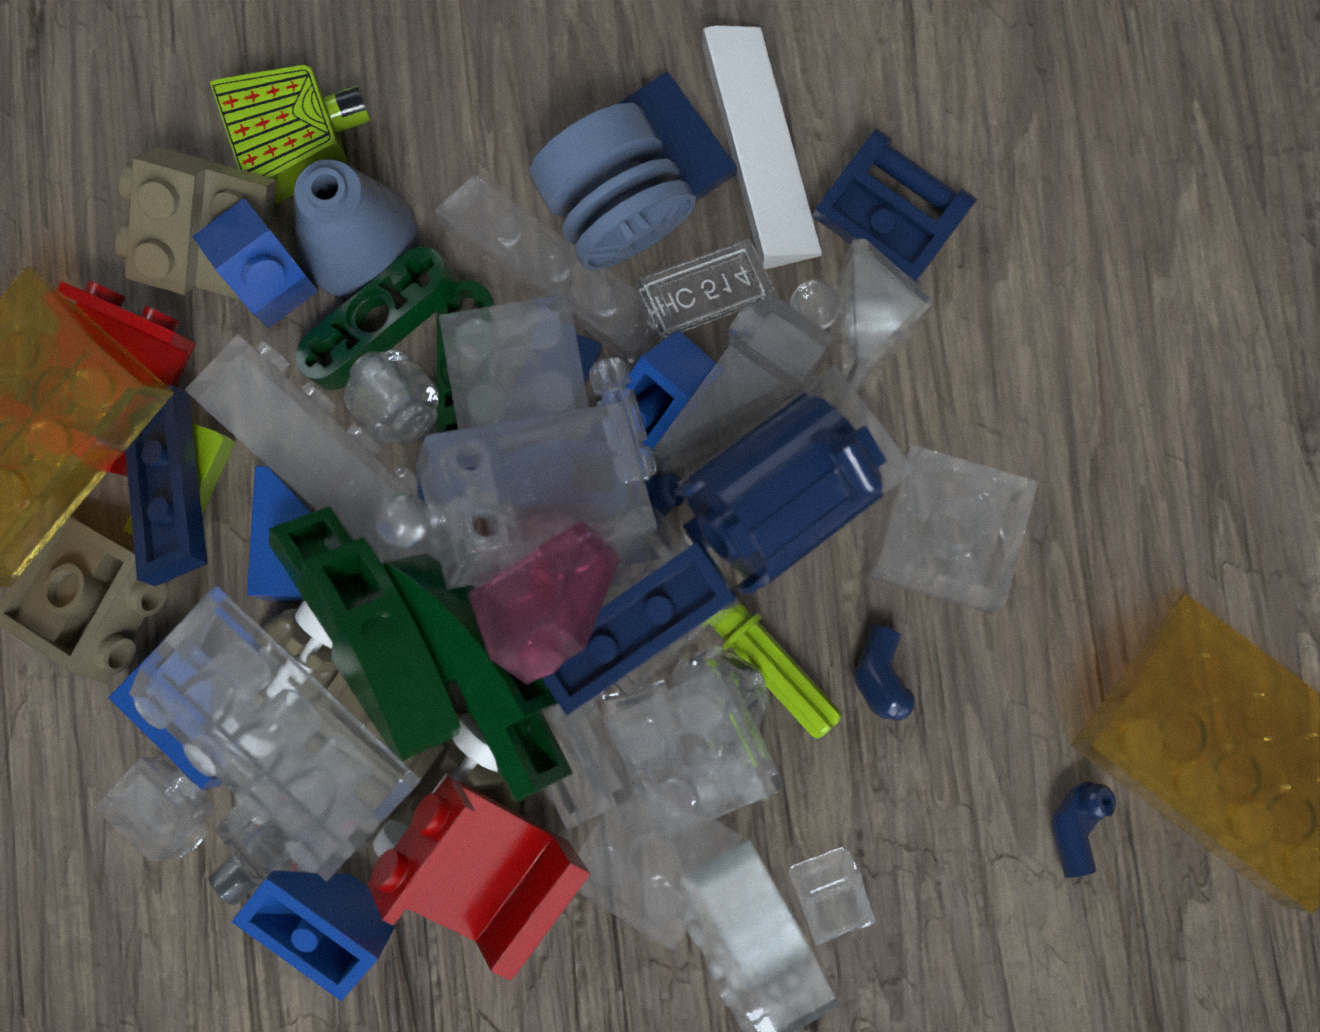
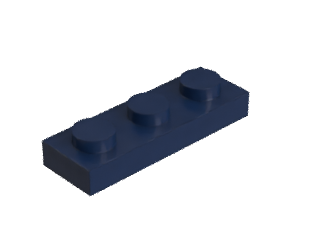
M169 385L121 409L137 580L155 587L208 564L189 394L173 385Z
M697 541L528 659L565 715L568 716L732 604L739 597L702 542Z

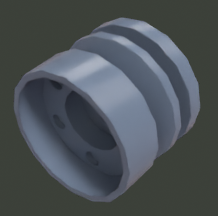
M634 103L615 104L595 111L571 124L546 144L535 156L528 170L533 185L550 213L558 216H567L562 224L563 235L567 242L576 244L574 247L575 255L583 269L594 271L609 268L645 251L677 228L696 206V196L689 184L680 180V169L676 163L667 158L657 160L662 152V140L642 107Z

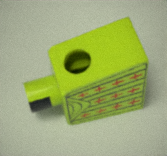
M307 65L220 78L210 82L238 169L276 179L274 205L294 195L296 181L301 172L309 165L321 160H337L347 164L348 161L338 132L371 121L358 85L325 96L311 66Z

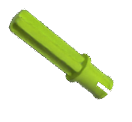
M737 599L708 619L707 622L725 641L721 647L725 651L732 648L745 661L746 665H749L747 663L749 662L757 667L764 676L765 686L812 737L816 739L823 737L840 721L842 717L840 709L760 624L763 618L760 613L753 616Z

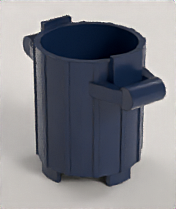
M803 392L692 473L681 486L674 490L677 496L687 498V503L695 516L682 527L693 544L701 541L706 549L711 546L724 561L728 562L745 578L735 586L739 592L746 595L752 594L760 587L763 588L768 583L770 584L883 497L882 474L878 468L887 460L866 426H861L855 430L849 420L826 402L825 399Z

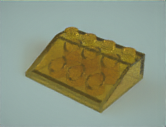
M29 266L22 271L0 298V588L12 586L107 473L105 470L114 460L119 459L174 393L48 280Z
M1181 594L1071 746L1278 904L1313 914L1320 905V694L1188 595Z

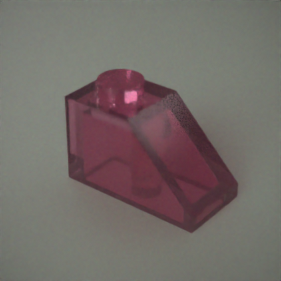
M580 520L469 593L468 595L490 659L529 685L538 678L552 674L563 662L584 650L620 562L616 549L588 524Z

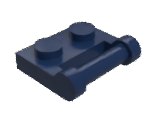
M876 129L817 205L812 217L913 288L950 236L970 212L977 198L963 188L959 193L890 146L892 138ZM875 166L942 212V216L938 221H935L869 174L870 170Z

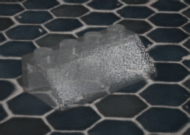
M215 586L198 602L141 665L129 692L134 698L137 711L150 725L158 729L165 728L184 746L188 760L199 772L209 777L216 776L235 794V802L247 818L259 825L266 824L286 843L285 848L288 855L300 868L309 873H318L326 882L384 823L421 781L414 772L218 586Z

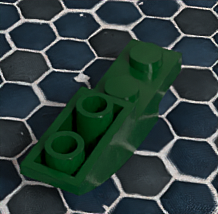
M330 506L269 528V546L331 640L332 661L398 764L458 736L461 727L431 654L403 599L365 537L353 540Z
M427 553L384 562L382 565L411 614L431 654L444 686L457 682L465 698L466 707L470 715L477 722L495 758L497 770L502 779L507 783L515 801L518 802L572 775L573 772L543 712L557 705L558 702L528 659L534 655L501 611L455 570Z

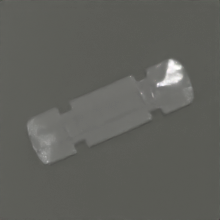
M619 357L599 360L589 370V377L594 394L602 397V400L597 402L610 450L618 452L619 455L618 458L613 459L619 480L623 484L641 483L650 479L656 473L657 466L650 446L643 445V441L647 440L648 436L633 389L626 388V384L631 383L626 363Z

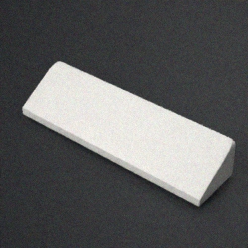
M714 25L703 28L702 47L732 160L737 167L736 175L761 269L765 270L821 256V248L761 27Z

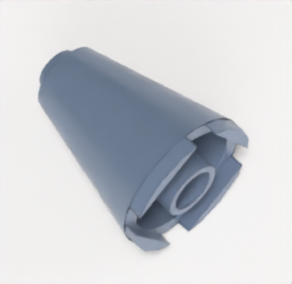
M337 160L317 161L305 168L299 175L294 189L296 251L306 274L328 294L347 300L350 299L401 255L412 248L419 247L418 225L410 207L398 193L388 186Z

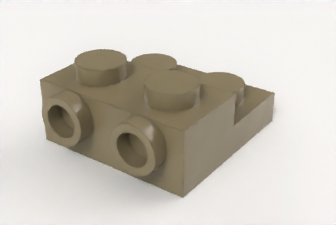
M155 146L134 157L133 162H128L123 168L119 180L120 197L130 201L129 222H125L120 227L115 241L116 256L126 260L125 278L182 295L187 294L196 287L240 300L214 269L192 236L243 198L248 201L271 231L277 180L160 146Z
M54 507L0 600V627L72 674L108 684L113 674L122 672L132 662L135 655V644L132 640L144 618L154 615L162 608L167 599L168 589L165 583L155 587L137 580L133 547L109 537L77 517Z

